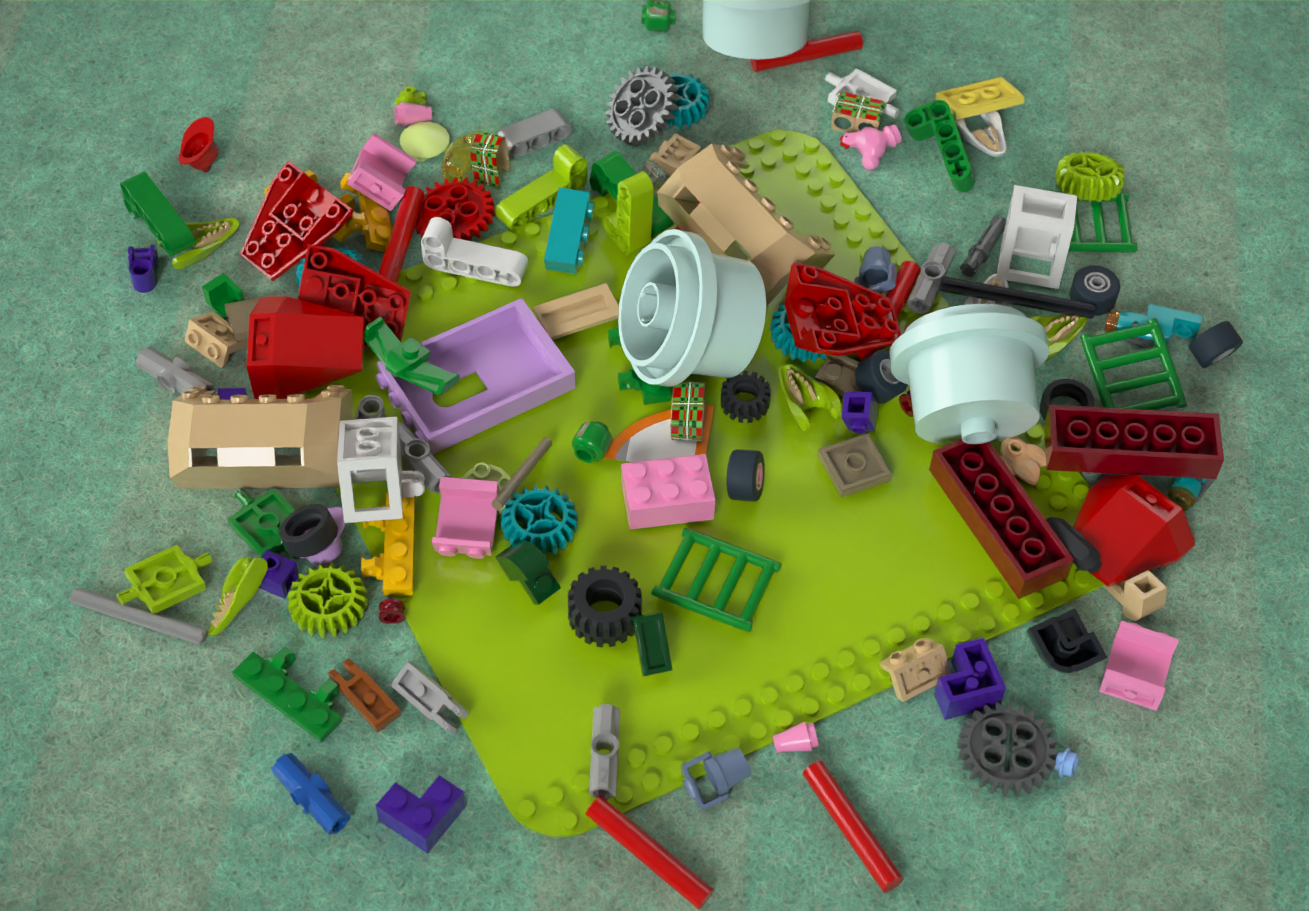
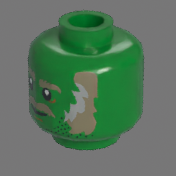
M648 0L646 5H642L641 24H644L648 31L667 32L670 24H675L676 10L671 9L669 1Z
M588 421L580 426L571 444L574 454L579 460L592 463L599 462L604 458L613 442V438L604 423Z

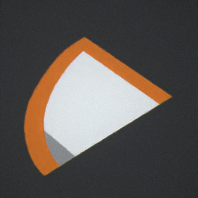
M705 405L702 441L671 440V410H667L643 418L623 430L613 440L604 458L627 462H641L706 454L715 405Z

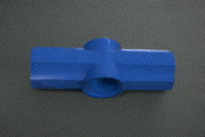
M293 753L283 754L279 757L271 768L272 773L290 792L294 803L297 806L300 804L304 808L302 812L304 814L309 813L329 836L337 834L346 827L350 820V814L332 796L325 781L318 774H312Z

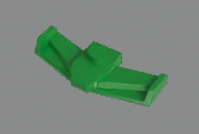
M382 317L377 318L366 326L364 331L365 342L385 365L386 370L395 377L404 379L439 396L459 383V374H452L426 362L430 359V351L415 339L410 337L401 343L385 324Z

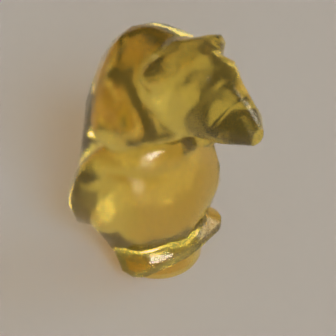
M476 131L455 140L445 152L441 168L443 169V176L452 183L455 177L458 178L459 182H462L464 175L470 171L472 164L469 149L477 133Z

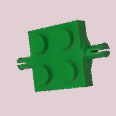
M241 488L240 492L238 490L235 493V497L243 506L237 513L228 518L231 528L259 558H261L266 550L276 553L279 550L285 549L289 553L279 536V529L284 519L294 512L295 509L275 488L255 498H252L244 488Z

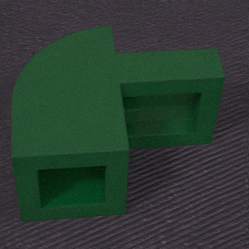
M516 541L495 557L510 581H520L534 605L541 604L561 589L548 568L550 562L529 541Z

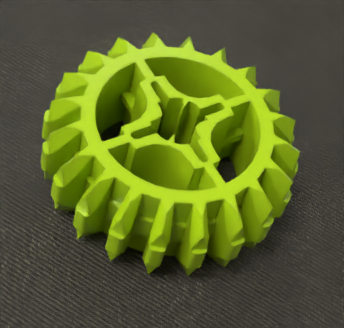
M1079 151L1078 154L1070 153V156L1066 155L1062 160H1059L1055 174V183L1058 184L1057 188L1062 190L1064 194L1076 195L1080 201H1109L1110 198H1115L1118 193H1121L1124 185L1125 170L1122 169V164L1117 163L1116 159H1110L1109 155L1103 156L1100 153H1091V151L1089 153Z
M320 563L318 570L314 571L308 567V575L299 574L298 582H292V591L288 592L289 613H291L292 621L298 624L301 631L308 629L311 637L319 631L322 639H324L327 632H331V635L336 638L337 630L341 629L342 632L347 634L348 624L352 627H357V619H363L364 610L367 609L368 605L366 599L367 591L364 588L362 579L356 577L354 570L347 572L344 565L336 569L333 563L330 564L329 568H324ZM335 586L343 588L344 590L336 589ZM306 607H311V610H317L320 614L314 613Z

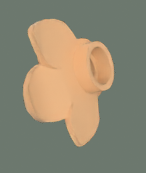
M1015 436L1005 438L1000 445L1001 458L1012 474L1024 482L1035 486L1040 476V467L1046 466V452L1037 445L1026 444L1022 439ZM1011 446L1015 447L1018 452L1013 451Z

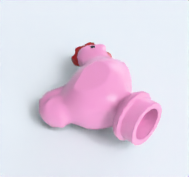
M895 125L885 126L883 131L873 127H866L858 132H845L844 136L840 137V146H843L845 149H849V147L856 148L863 156V167L867 170H874L878 167L880 159L885 155L886 147L895 148L897 144L902 142V138Z

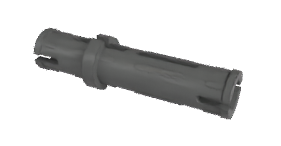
M994 216L978 242L971 246L968 251V257L960 266V270H962L964 275L968 277L974 276L980 265L987 261L990 250L1005 230L1006 219L1004 217Z

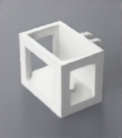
M1014 185L1000 248L997 279L1059 289L1074 229L1077 204L1076 195ZM1012 255L1051 262L1050 275L1046 276L1009 269Z
M397 417L340 421L337 465L344 523L403 519V498L417 497L423 494L425 477L419 470H402ZM387 480L389 507L355 509L352 483Z

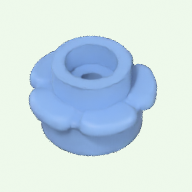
M1067 748L1064 753H1058L1054 768L1059 770L1060 777L1063 778L1064 775L1074 776L1079 754L1071 752L1070 748Z

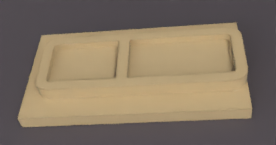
M607 283L534 306L533 312L547 334L554 340L617 319L619 316V305Z

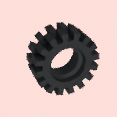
M743 371V375L738 374L734 378H727L721 388L720 401L721 409L724 408V414L728 415L730 413V419L733 421L738 417V422L743 423V419H747L748 423H752L753 417L757 421L760 420L761 414L765 416L770 405L771 389H769L768 381L765 382V378L762 375L757 378L756 372L748 375V371ZM746 392L754 395L756 398L751 401H742L737 399L735 395Z

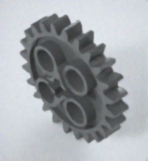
M646 66L644 70L637 67L636 74L629 71L628 79L621 77L622 85H614L617 91L616 93L609 94L613 100L606 103L611 108V110L605 113L610 118L606 121V124L611 127L609 131L627 145L632 143L638 146L639 142L646 145L648 138L654 142L656 133L661 136L663 135V126L670 127L667 122L668 119H675V116L671 114L672 110L678 109V106L673 103L679 99V96L674 94L678 90L673 85L675 81L663 70H659L657 67L652 69L649 66Z
M996 702L993 711L990 707L984 705L982 714L975 710L972 719L967 718L964 725L965 728H961L957 748L961 749L958 759L965 760L962 766L963 770L972 769L969 777L970 780L978 777L981 779L980 788L986 784L991 785V794L997 788L1002 790L1003 797H1006L1008 790H1013L1015 796L1019 797L1021 788L1028 794H1031L1033 785L1040 789L1043 780H1049L1051 771L1054 770L1056 765L1054 760L1057 757L1058 751L1054 748L1057 740L1049 738L1052 729H1042L1045 719L1035 721L1033 719L1035 711L1026 715L1024 714L1023 705L1017 711L1013 710L1011 702L1008 703L1006 709H1002L999 702ZM1006 726H1009L1011 728V735L1009 740V752H1011L1008 760L1009 772L1004 771V761L1006 757V745H1004L1007 737ZM987 732H995L996 734H998V736H992ZM1017 735H1023L1029 740L1020 739ZM986 758L994 759L997 763H990ZM1016 762H1023L1028 767H1021Z

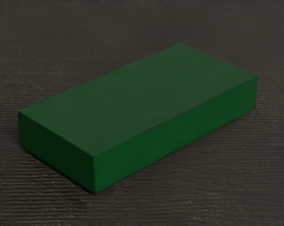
M657 611L633 616L632 621L642 675L649 676L672 671L663 612Z

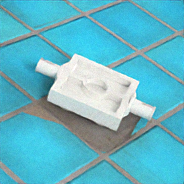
M857 68L844 78H840L832 72L827 74L825 81L836 86L828 96L829 103L835 105L837 94L846 92L882 100L886 103L885 114L894 119L899 115L900 109L889 104L896 97L897 90Z

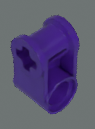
M151 244L150 247L145 248L128 246V269L133 288L140 293L152 291L157 284L158 252L156 244Z

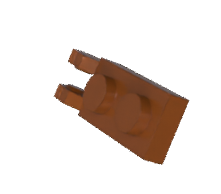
M348 658L343 661L345 670L352 676L350 680L346 681L335 669L328 672L329 678L338 685L341 694L377 733L401 716V711L364 669L361 671L351 659Z

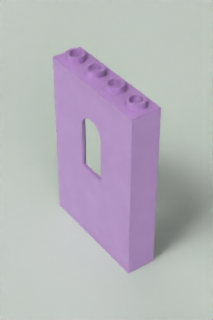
M522 298L420 343L430 351V359L426 362L452 374L457 373L460 375V379L476 372L488 389L453 406L440 407L436 405L432 399L434 393L404 379L395 377L386 370L385 365L381 361L377 362L379 374H376V379L382 390L386 389L388 391L392 406L395 409L399 408L402 412L401 417L405 426L413 429L414 436L417 439H422L428 443L432 455L575 389V371Z

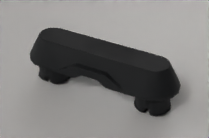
M1057 517L1047 518L1048 524L1074 558L1073 564L1080 570L1088 571L1089 573L1099 571L1102 566L1099 551L1064 519Z

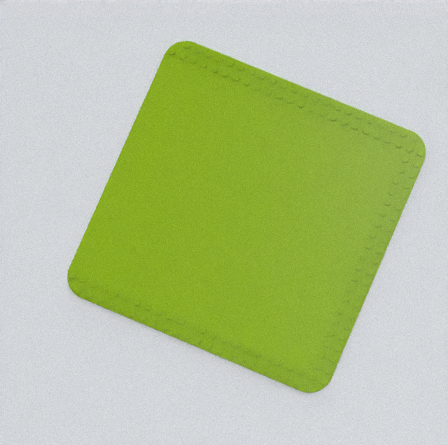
M775 129L728 146L731 148L735 146L745 154L744 160L750 166L748 169L741 168L740 174L745 179L749 178L758 186L757 192L762 197L769 198L776 205V212L780 216H786L793 223L794 226L792 228L797 234L822 236L831 244L830 250L835 256L823 268L824 270L855 283V277L859 276V268L862 265L864 253L867 249L875 246L883 247L889 251L891 263L896 265L897 272L902 262H915L830 151L818 139L800 132ZM664 171L657 173L653 178L650 177L656 197L658 190L671 176ZM608 193L603 197L600 195L591 199V202H595L594 215L590 223L588 242H585L583 249L585 250L583 266L579 265L577 274L546 270L544 257L553 213L518 226L514 231L508 230L476 242L517 251L528 258L529 263L519 286H507L429 268L425 263L401 271L397 284L410 290L411 295L401 343L410 337L419 343L424 342L521 298L534 314V306L607 283L619 305L627 273L634 259L646 246L625 255L606 233L602 224V217L617 210V201ZM674 221L673 226L668 228L667 230H672L677 227ZM734 240V242L739 246V248L750 258L751 256L748 254V252L736 240ZM786 285L766 307L764 329L759 346L752 360L743 370L748 371V375L756 372L757 378L762 375L765 378V382L768 381L770 385V405L765 416L761 414V419L758 421L753 417L752 423H748L747 419H743V423L738 422V417L733 421L730 419V413L725 415L723 412L724 408L721 409L720 400L722 384L727 378L690 374L683 381L705 383V405H715L706 452L715 496L714 520L630 530L621 485V464L632 462L603 458L599 462L586 463L579 460L574 454L571 444L580 426L585 422L599 421L604 423L614 440L623 430L635 422L672 409L673 386H669L671 401L647 405L643 403L641 391H635L634 389L620 391L617 380L618 372L626 373L630 369L633 370V367L626 357L622 346L614 345L612 348L609 346L608 330L619 327L617 318L552 340L575 371V389L433 454L434 458L446 469L452 478L462 479L479 462L500 467L512 478L543 438H549L552 441V446L517 488L515 493L522 495L524 487L531 491L534 485L538 489L543 490L547 485L551 492L558 488L560 495L567 494L569 501L575 505V511L578 513V530L574 534L573 541L567 542L565 550L557 548L556 555L549 551L546 552L545 556L550 562L548 568L561 589L541 604L534 605L520 581L509 580L495 558L510 546V542L505 540L503 530L501 529V514L497 515L492 556L475 559L461 553H456L455 556L440 555L438 551L434 550L432 538L436 537L441 493H431L425 486L423 494L415 496L413 595L393 597L405 603V619L440 685L454 697L453 700L468 710L469 715L466 719L458 718L508 811L520 824L536 833L552 837H569L598 827L595 822L585 815L589 806L596 799L593 796H589L594 707H599L601 704H610L620 708L616 797H611L608 801L625 814L684 786L682 781L685 779L680 769L681 765L707 751H711L713 757L739 748L745 757L773 744V735L780 734L804 721L806 724H815L892 687L890 674L881 668L880 662L889 658V655L893 652L903 651L913 646L914 642L919 639L930 638L943 645L949 660L953 657L956 644L984 638L987 642L1099 589L1105 584L1088 571H1082L1072 564L1068 578L1021 599L1017 598L929 471L933 451L946 445L926 441L917 435L914 416L909 417L906 415L899 404V396L907 394L910 390L909 385L903 393L885 404H878L875 431L867 430L866 432L869 433L893 475L892 481L841 498L817 456L818 449L866 433H854L848 430L842 418H833L826 408L812 407L804 411V414L811 422L810 430L803 431L792 416L780 383V366L792 364L814 379L831 355H827L825 360L817 357L815 363L811 359H806L803 363L800 358L792 361L791 355L783 357L782 350H776L775 343L771 342L770 323L772 322L774 312L778 310L780 305H784L787 291ZM886 291V292H884V293H881V294L884 295V296H886V294H887L888 291ZM938 293L929 313L925 312L921 315L912 311L907 305V299L898 318L901 333H904L906 325L912 324L929 313L949 308V304ZM885 347L883 350L890 351V347ZM371 348L364 349L363 371L302 394L305 395V399H314L322 390H327V386L344 385V389H352L353 418L361 399L365 396L375 395L382 399L386 417H397L398 423L402 422L404 424L401 417L402 412L399 408L395 409L392 406L388 391L386 389L382 390L377 382L376 374H379L377 362L381 360ZM858 353L844 355L859 363L862 361L858 357ZM475 372L460 379L459 383L442 395L433 394L432 399L440 407H450L488 389ZM746 392L735 395L737 399L742 401H751L756 398L754 395ZM838 395L839 400H840V403H841V416H842V408H843V399H844V397ZM1039 420L1032 428L1015 436L1022 439L1026 444L1037 445L1045 451L1044 427ZM411 427L408 428L414 435L413 429ZM1003 440L991 443L1000 457V445ZM1011 446L1013 451L1018 452L1015 447ZM735 449L755 450L763 454L765 464L764 486L761 497L756 502L731 500L728 496L726 484L729 457ZM402 461V470L405 471L404 462ZM1046 466L1040 467V476L1035 486L1024 482L1014 475L1045 520L1049 517L1062 518L1073 527L1087 493L1091 488L1079 472L1046 470ZM387 480L352 483L355 509L386 506ZM335 488L341 498L340 488ZM552 513V515L556 517V520L560 522L562 521L556 513ZM517 521L518 525L526 531L527 527L523 526V522ZM353 522L372 558L374 556L379 558L381 553L384 554L385 532L376 526L364 528L363 522ZM685 527L782 564L779 572H774L751 620L753 622L751 632L737 629L651 595L652 589L655 585H660L683 540L682 531ZM694 542L670 589L671 591L684 596L687 595L710 548ZM720 553L697 601L710 606L714 605L736 560L735 557ZM747 562L724 611L739 617L741 616L763 568ZM600 566H607V569L612 570L613 566L617 567L620 573L626 571L630 574V579L635 578L638 582V588H641L642 614L657 611L663 612L672 671L643 676L635 634L632 637L627 635L626 642L621 644L620 641H617L616 646L609 647V644L597 647L596 642H592L591 645L585 643V637L579 639L575 635V630L571 629L568 619V591L571 590L573 580L578 581V575L582 572L588 574L589 568L594 567L595 570H599ZM599 601L590 607L599 612H611L619 606L611 601ZM601 749L598 752L601 754H608L611 751L608 749ZM702 761L688 767L691 776H694L695 780L706 775Z

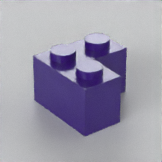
M984 638L956 644L951 661L955 673L939 677L934 693L945 720L974 713L975 710L982 711L984 705L990 708L995 707L996 702H999L1001 705L1006 686Z
M439 775L421 798L395 782L375 806L378 821L428 854L465 809L466 803L464 791Z

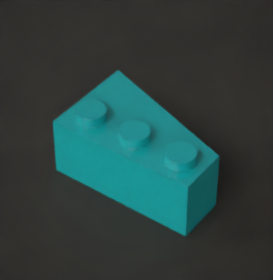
M566 188L558 189L544 257L546 270L577 274L579 265L583 266L585 259V250L583 249L585 242H588L590 223L595 209V202H591L590 192Z

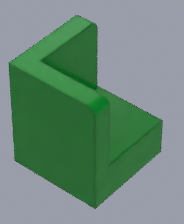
M225 273L202 286L206 303L224 320L228 319L224 304L245 300L243 291Z

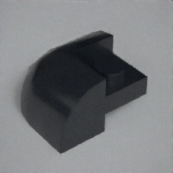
M1075 608L1036 624L1026 631L1042 661L1050 669L1061 673L1081 671L1108 658L1094 631L1088 633Z

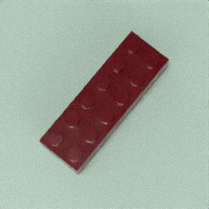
M1049 405L1044 422L1046 470L1217 479L1224 462L1220 419L1217 413Z
M960 439L933 451L929 471L1018 599L1068 578L1074 558L990 442L968 444Z

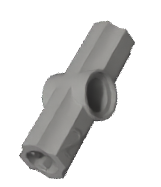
M943 242L934 244L927 261L922 265L921 274L907 303L913 312L921 315L925 312L929 313L936 295L940 292V281L942 277L946 276L955 256V251L949 244Z
M144 347L139 352L138 358L135 361L136 366L156 378L162 388L165 389L167 387L172 390L170 393L174 394L177 391L182 394V392L189 391L190 387L204 386L206 391H214L213 384L195 374L184 360L177 357L172 360L153 347Z
M402 422L398 423L401 460L404 462L405 471L419 470V472L424 474V485L431 493H441L439 489L440 477L452 478V476L430 453V446L426 441L417 439Z
M601 704L599 707H594L589 796L597 798L602 795L606 800L616 797L619 759L620 708L610 704ZM601 749H608L611 752L608 754H601L598 751H600Z

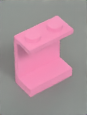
M373 133L362 147L347 184L389 211H392L405 193L406 189L402 187V184L417 160Z
M440 477L441 501L436 537L432 538L434 550L443 556H455L456 553L467 554L468 557L475 559L492 556L497 510L493 508L492 501L500 492L498 482Z
M1121 621L1115 635L1099 692L1157 711L1164 695V684L1179 639L1170 637L1164 632H1155L1143 628L1136 623Z

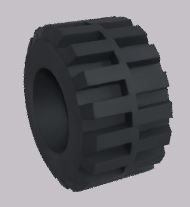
M600 566L599 570H595L594 567L589 568L588 574L582 572L578 575V581L573 580L571 590L568 591V619L571 629L575 630V635L579 639L585 637V643L591 645L592 642H596L597 647H603V644H609V647L616 646L617 641H620L621 644L626 642L627 635L632 637L635 634L632 617L642 615L641 588H638V582L635 578L630 579V574L626 571L620 573L617 567L613 566L612 570L607 569V566ZM599 601H611L619 607L611 612H599L590 606Z

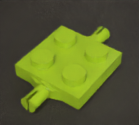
M178 545L172 546L124 568L125 576L132 584V587L117 593V598L121 605L139 598L146 604L152 614H156L205 591V582L198 574V569L212 564V558L206 552L199 557L191 559L182 552Z

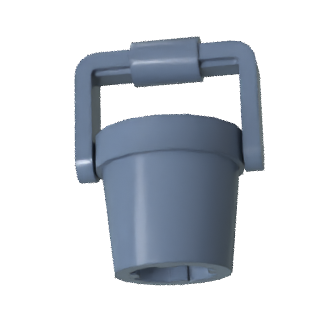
M878 246L867 249L864 253L862 265L859 268V276L855 277V283L879 294L893 289L896 286L897 268L894 263H891L889 251Z
M739 748L713 757L711 751H707L683 763L680 768L685 779L682 782L690 799L694 798L696 805L701 809H707L731 797L729 789L751 776L749 765ZM702 761L706 775L719 795L705 803L700 796L701 792L694 776H691L688 767Z

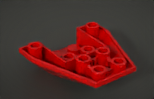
M287 161L272 180L240 255L269 279L275 281L306 257L308 243L322 245L342 228L354 210L316 183L290 161Z
M308 243L298 299L364 317L365 329L368 324L382 317L385 324L401 342L411 291L337 249ZM364 340V349H370Z
M799 263L791 265L784 305L795 347L813 353L843 356L890 347L902 335L891 298L817 266Z
M288 296L260 298L249 316L246 363L254 399H259L261 395H276V399H287L288 395L303 394L363 371L365 318Z
M1137 474L1104 476L1089 489L1073 525L1099 551L1102 566L1099 571L1091 574L1107 587L1134 578L1148 570L1151 572L1178 562L1195 546V541L1183 508Z

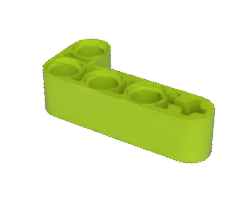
M569 144L560 146L553 156V169L502 200L495 208V216L511 231L517 229L518 226L535 220L537 215H543L555 207L559 188L582 190L587 183V160Z
M644 171L618 183L617 210L602 217V224L606 233L625 255L651 242L654 188L650 177Z

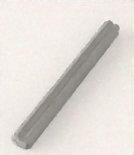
M82 588L73 589L70 602L72 604L197 645H201L206 640L207 630L205 628L159 613L152 614L150 610L128 603L121 605L119 600Z

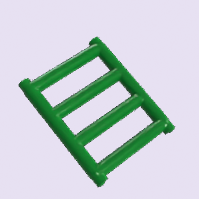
M1121 192L1117 194V197L1110 198L1109 201L1101 200V202H1116L1122 242H1107L1101 202L1091 201L1097 242H1082L1076 205L1074 229L1068 252H1137V243H1133L1126 203L1129 200V193Z
M1157 318L1148 320V324L1091 337L1088 333L1080 336L1103 408H1115L1111 394L1167 381L1172 392L1171 396L1118 408L1158 410L1176 405L1178 408L1187 406L1184 392ZM1148 334L1152 335L1155 344L1154 348L1102 360L1098 359L1095 346ZM1155 358H1160L1164 369L1162 372L1110 384L1106 383L1102 371Z
M685 527L682 531L683 540L660 585L654 586L651 595L737 629L751 632L753 626L751 620L774 572L778 573L782 564ZM695 542L710 549L687 595L684 596L670 589ZM720 553L735 557L736 560L714 605L710 606L697 601ZM748 562L763 568L739 617L724 611Z

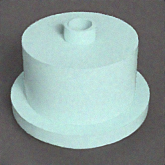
M703 0V39L713 50L737 58L770 59L792 54L801 49L808 40L811 0Z
M672 229L658 235L634 259L627 273L619 304L618 325L621 345L638 377L644 382L653 385L675 386L684 381L690 374L731 378L741 373L752 360L764 329L766 294L760 272L748 260L711 253L706 242L695 233Z
M969 304L941 309L914 321L908 326L905 333L897 338L890 347L889 354L892 374L896 379L910 386L915 431L919 437L926 441L942 445H948L960 439L968 444L992 443L1022 434L1032 428L1039 420L1035 369L1040 367L1049 355L1047 333L1041 324L1027 318L1026 315L1017 309L996 304Z

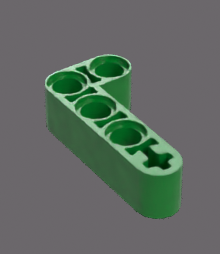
M937 100L909 111L905 115L904 123L911 138L922 141L936 136L954 188L960 192L971 190L975 185V177L948 103L944 100ZM963 171V176H959L958 172Z
M613 151L592 164L589 182L593 191H598L602 197L610 193L617 201L618 183L637 173L621 154ZM654 193L651 238L673 226V220L659 206L658 198Z
M143 171L120 183L124 204L128 212L135 215L134 219L141 217L171 257L196 245L194 236L188 226L146 172Z

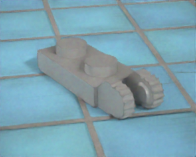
M407 661L391 684L398 693L427 718L437 722L451 734H455L458 727L453 721L442 715L448 707L455 715L464 719L469 715L466 708L453 700L454 697L413 662Z

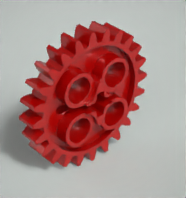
M455 177L452 183H449L446 178L443 185L434 182V189L426 187L427 194L424 196L415 225L417 235L420 234L421 238H423L429 221L435 217L445 219L451 224L453 238L472 242L473 236L481 238L480 231H489L487 224H493L492 217L495 216V205L490 191H486L485 185L478 186L476 180L469 184L468 178L459 182L458 178Z

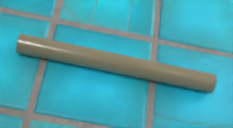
M549 438L541 440L492 501L494 509L500 510L552 446V441Z

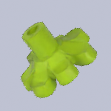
M407 86L404 91L399 93V97L395 98V105H401V102L427 106L425 101L427 96L424 92H418L416 87Z

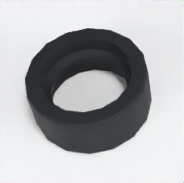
M1065 378L1055 380L1048 384L1043 392L1040 402V414L1045 421L1049 405H1052L1051 400L1054 397H1071L1076 399L1083 407H1094V397L1091 390L1081 382Z
M310 504L295 510L284 519L280 525L279 536L291 555L305 558L326 549L337 536L338 526L327 507L321 504ZM312 527H315V528H314L313 530H311L310 532H308V533H306V534H304V535H301V534L304 533L306 530H308V529H310V528H312Z

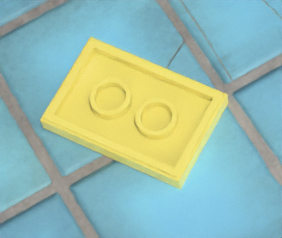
M1003 77L935 93L936 101L944 100L947 102L956 120L1024 104V95Z

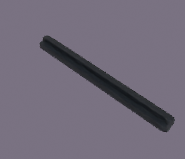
M946 276L942 277L940 281V291L1088 319H1093L1096 313V306L1093 303Z

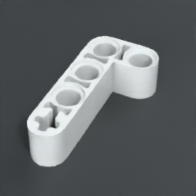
M438 217L432 218L429 221L421 240L423 261L429 268L502 285L519 286L529 263L528 258L517 251L453 238L451 224L445 219Z

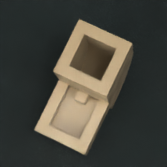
M1149 570L1109 587L1105 585V589L1123 606V614L1133 621H1137L1163 608L1166 603L1167 587Z

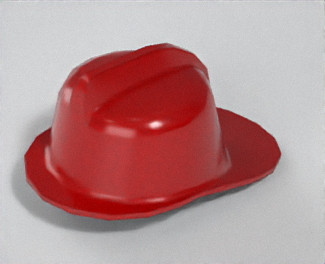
M201 117L187 128L182 138L178 157L180 164H188L192 168L200 169L205 173L210 171L213 161L219 154V148L213 139L215 128L211 118Z

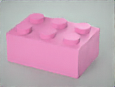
M706 454L621 464V485L630 530L714 520L715 496Z

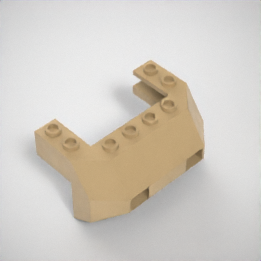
M710 144L675 170L658 190V204L682 231L699 235L706 242L711 253L744 259L753 263L760 272L764 283L767 307L788 284L790 269L793 263L817 266L823 269L835 254L830 250L831 244L822 236L797 234L792 228L794 226L793 223L786 216H780L776 212V205L769 198L762 197L757 192L758 186L749 178L745 179L740 174L741 168L748 169L750 165L744 160L746 156L739 148L735 146L731 148L725 144ZM734 240H736L748 252V254L751 256L750 258L739 248V246L734 242Z
M344 385L327 386V390H322L314 399H305V395L293 394L288 395L287 399H276V395H261L259 399H248V395L231 396V400H220V396L215 395V391H206L204 386L190 387L189 391L182 392V395L174 399L172 403L168 435L170 479L177 488L191 489L340 488L337 465L339 424L343 420H354L352 389H344ZM300 447L301 455H275L274 448ZM207 448H217V456H207Z

